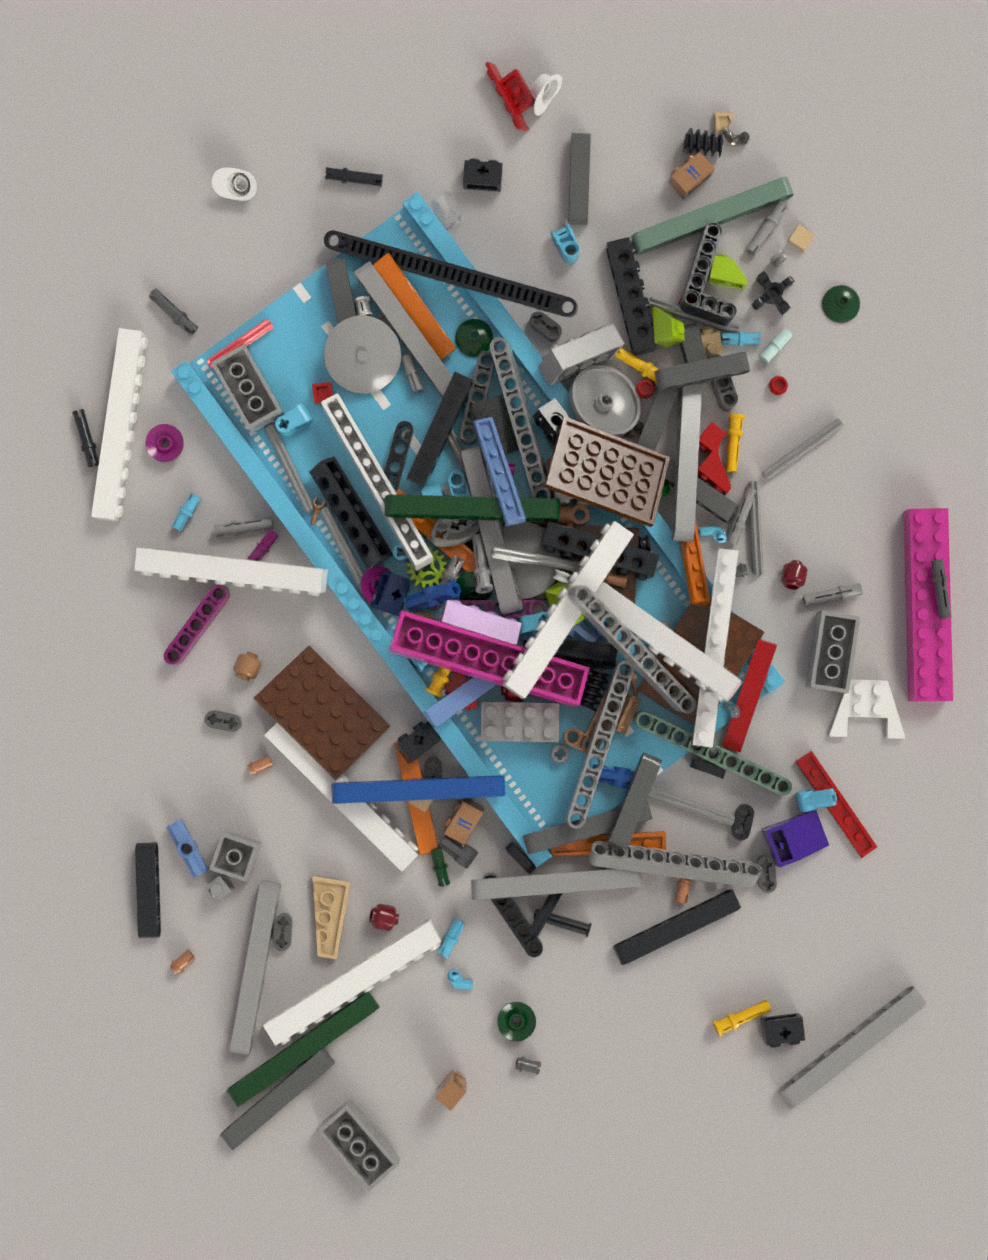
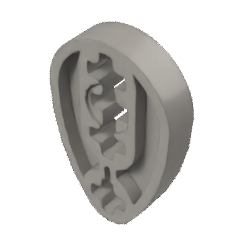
M438 519L431 532L430 541L437 547H451L472 540L473 535L479 533L478 520H468L465 526L461 524L458 530H456L455 528L451 529L452 525L457 527L460 521L463 523L466 520ZM436 534H437L438 536H441V535H442V536H443L442 540H441V538H436Z

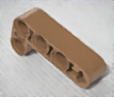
M614 684L613 689H615L616 687V692L620 694L622 691V687L618 684ZM604 691L603 698L600 699V704L596 708L597 711L594 712L585 733L574 728H569L564 732L563 740L566 744L586 753L585 742L591 739L593 725L597 721L606 691ZM609 702L608 705L611 708V712H614L616 704ZM604 720L601 724L603 725V730L607 731L610 723ZM574 731L577 734V740L571 743L568 741L567 735L569 732ZM600 738L597 739L595 742V747L597 749H599L603 741Z

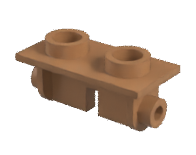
M627 693L615 728L616 731L626 734L641 699Z

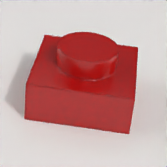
M331 382L312 384L315 405L321 404L323 400L333 396Z

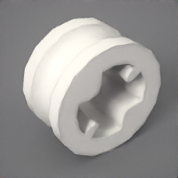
M555 569L556 575L552 578L569 584L568 578L571 575Z

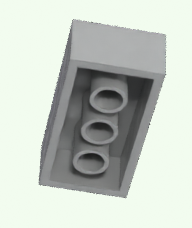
M614 324L607 327L603 325L593 333L588 331L578 339L571 338L561 346L559 344L552 346L549 349L550 352L542 358L543 361L538 368L547 384L551 386L578 375L589 366L601 365L610 361L625 343Z
M245 344L211 362L251 433L260 430L284 415L283 410Z
M827 611L817 612L806 688L843 694L849 693L860 617Z
M481 702V741L559 742V703Z
M350 1099L319 1125L317 1132L368 1192L399 1165L400 1157Z

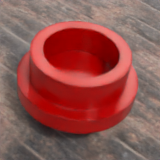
M775 376L769 382V390L774 395H782L788 389V382L782 376Z
M644 379L637 383L636 392L640 398L647 399L654 394L655 387L650 380Z

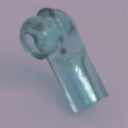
M729 701L721 703V709L723 711H730L729 715L731 718L740 717L741 709L738 705Z

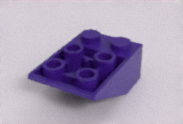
M816 809L762 828L772 859L779 868L799 861L829 846Z

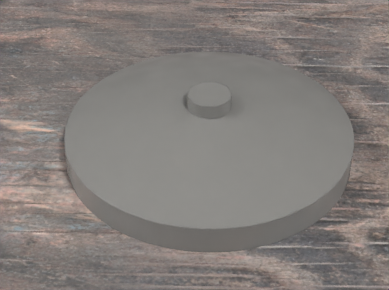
M357 315L344 319L332 329L325 343L324 360L330 376L342 388L355 393H372L384 388L395 377L401 362V349L395 333L386 323L372 316Z
M593 365L583 369L572 381L569 389V401L571 409L579 422L617 437L627 434L637 424L641 413L639 395L632 382L618 370L609 366Z
M530 522L503 527L508 549L561 558L560 552L550 553L544 551V547L539 546L544 530L543 527ZM511 561L521 599H530L543 594L556 580L552 578L556 575L554 568ZM491 574V575H490V579H491V581H492V583H493V586H494V582H493V578H492V574Z

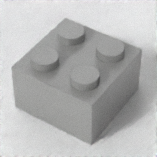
M227 830L223 831L209 870L247 882L251 877L262 842Z

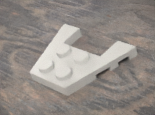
M851 679L849 693L842 694L840 705L837 713H835L828 736L847 737L848 717L886 718V738L905 739L888 681Z

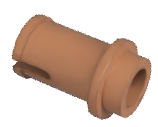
M609 571L603 582L607 585L625 588L627 576L613 574Z
M268 755L255 762L251 761L247 765L252 776H257L259 772L273 766Z
M680 878L677 881L676 902L687 904L689 888L692 887V884H690L691 880Z
M187 950L176 961H172L170 968L175 974L182 973L183 969L196 958Z

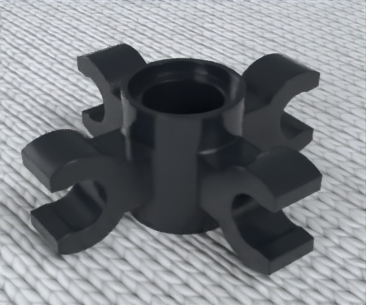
M765 271L760 273L756 280L765 291L751 305L755 310H758L766 303L775 304L780 314H785L789 311L790 306L782 298L784 290L793 285L794 279L789 276L781 283L771 282ZM769 290H775L777 296H771Z

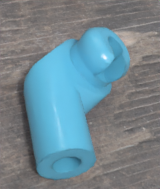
M717 525L699 528L700 537L711 536L718 543H724L727 540L726 533Z
M456 969L449 971L447 977L455 989L472 990L473 980H464Z

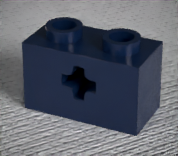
M382 570L370 607L398 616L403 608L405 595L409 590L410 579Z

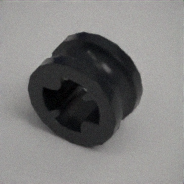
M645 535L644 538L638 536L639 548L651 552L649 536Z

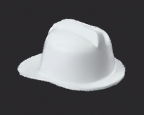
M543 73L531 86V95L535 99L534 113L536 116H540L546 110L551 100L559 92L562 85L560 74L551 76Z
M222 167L212 177V187L221 197L247 201L256 194L257 182L248 171Z

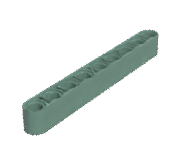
M781 177L640 230L630 237L634 243L637 255H642L701 233L707 224L711 222H716L719 225L725 224L775 205L778 202L788 200L794 196L788 178Z
M638 711L634 715L635 725L653 735L779 795H788L792 791L790 780L715 744H713V748L717 750L716 756L710 758L708 753L712 747L699 746L695 750L691 748L693 741L692 733L646 711ZM642 715L648 717V721L644 725L639 723V718ZM660 723L665 725V730L662 733L656 731V727ZM680 731L682 739L675 741L674 734ZM730 756H733V764L731 766H727L726 759ZM746 765L751 766V771L748 774L743 772V768ZM763 773L768 774V779L765 782H761L760 779ZM784 781L785 788L779 791L778 784Z

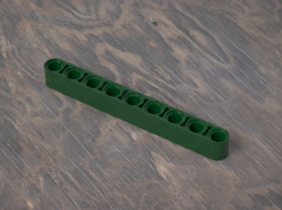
M398 494L385 496L384 516L389 518L504 521L497 497ZM519 498L526 522L560 521V500Z
M370 991L363 993L234 1083L226 1090L237 1107L241 1106L370 1016L380 1006Z

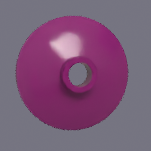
M160 424L149 431L145 445L147 452L152 458L160 462H170L181 454L184 447V439L176 427L169 424ZM165 441H169L168 447L163 446Z
M384 566L369 568L361 578V593L370 603L372 602L382 570L391 572Z

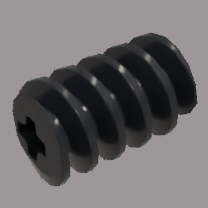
M689 128L685 134L682 152L685 151L686 147L689 148V153H692L694 148H696V153L703 149L704 156L707 155L708 151H711L712 157L718 152L720 158L724 141L723 133L720 132L716 137L715 131H712L710 136H708V131L704 130L701 135L700 129H697L693 134V129Z
M589 668L592 675H587L589 682L585 683L586 689L583 691L580 705L597 711L593 704H600L596 697L603 698L599 691H606L602 684H609L606 676L611 675L596 668Z

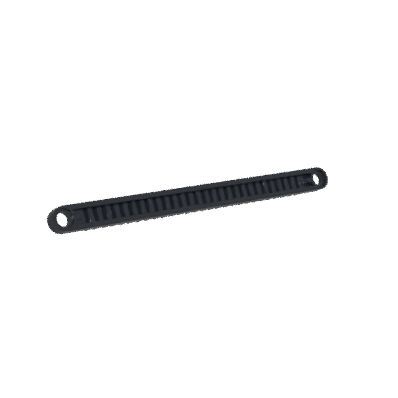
M335 230L328 231L324 236V244L327 248L352 257L376 263L389 253L401 271L567 318L573 317L578 311L577 302L568 296ZM336 235L339 242L337 245L331 246L330 238ZM566 302L573 304V310L569 313L563 311V305Z

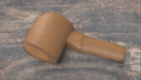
M317 497L313 500L315 509L310 522L315 525L319 510L325 507L324 499L322 505H316Z
M635 671L631 679L634 696H638L637 675Z

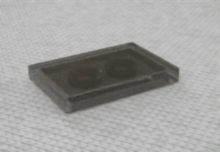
M503 394L469 405L474 421L493 417L505 455L519 450Z

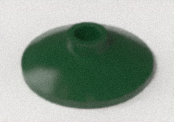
M837 285L825 293L822 300V308L830 320L837 323H845L852 320L858 314L860 299L852 288L845 285ZM840 300H845L846 305H842Z
M469 319L463 322L458 327L455 335L457 347L462 353L471 357H478L481 352L489 351L491 341L493 340V332L490 326L479 319ZM476 333L478 337L472 339L471 334Z
M467 572L456 580L461 589L459 598L463 601L486 600L493 592V590L488 593L476 592L477 581L476 577H474V572Z
M522 1002L508 1003L498 1014V1029L508 1040L523 1041L530 1037L535 1030L536 1017L534 1011ZM519 1017L520 1022L514 1023L513 1018Z

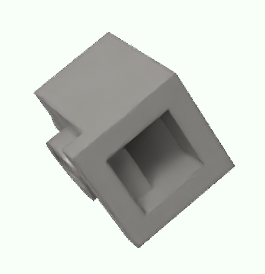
M221 874L207 885L209 887V894L214 899L217 898L218 901L235 889L224 874Z

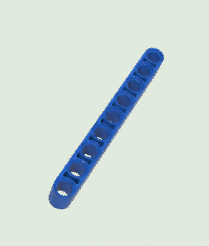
M505 776L331 783L332 803L505 796Z

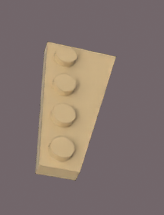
M313 875L317 956L337 960L351 882Z

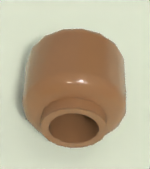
M248 651L247 654H239L233 667V671L236 673L235 676L246 681L255 679L262 665L257 659L258 655Z

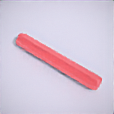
M264 320L207 359L208 365L214 369L211 362L243 344L247 347L273 329L270 320Z

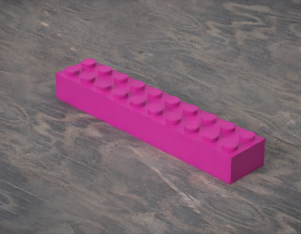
M948 508L908 509L903 512L908 702L954 701L951 617L939 619L935 586L931 579L933 578V572L930 562L932 560L944 559L945 576H948L946 583L951 611Z
M401 611L388 652L503 686L505 682L503 677L509 669L513 670L516 665L514 663L515 659L520 653L523 654L527 648ZM552 657L528 694L570 707H577L581 702L589 667Z

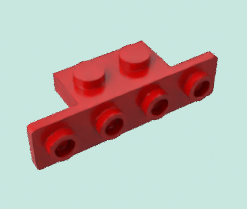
M491 62L485 63L488 69L486 71L487 75L491 80H494L496 92L500 97H503L505 109L514 118L512 120L514 126L518 130L528 131L529 128L521 113L531 107L535 100L520 71L514 69L502 78L495 64Z

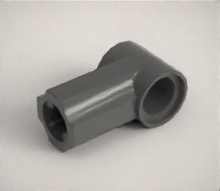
M447 835L438 844L441 849L454 857L453 859L466 869H468L478 855V852L465 843L463 845Z

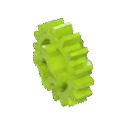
M429 547V551L433 556V562L430 563V567L435 573L428 570L425 573L424 568L419 569L418 576H416L412 563H406V566L411 568L406 571L407 574H412L410 581L416 580V586L421 583L423 589L426 588V585L433 586V583L439 586L438 580L443 579L444 566L448 565L447 562H442L445 556H438L439 550L433 553L431 547ZM436 560H438L440 564V571L435 569L434 564ZM428 576L435 577L432 580L425 581V578Z

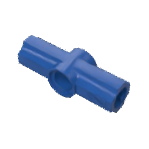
M455 580L449 581L439 586L434 585L422 589L419 593L407 596L404 603L406 609L410 612H416L459 597L461 589Z
M603 765L598 782L607 783L615 787L628 788L635 771L622 767H607Z

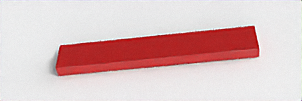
M758 639L722 744L723 747L741 752L778 644Z
M809 751L796 760L795 763L815 791L833 788L837 797L836 805L826 808L858 855L863 858L876 849L877 845L814 753Z

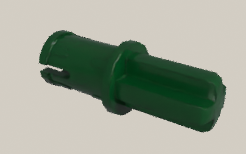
M436 847L431 850L434 864L433 870L436 872L438 886L443 887V878L446 886L450 884L447 872L448 864L445 863L442 849Z

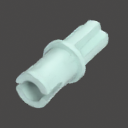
M784 329L774 341H770V345L759 355L762 361L768 364L778 352L782 351V347L792 337L789 330Z

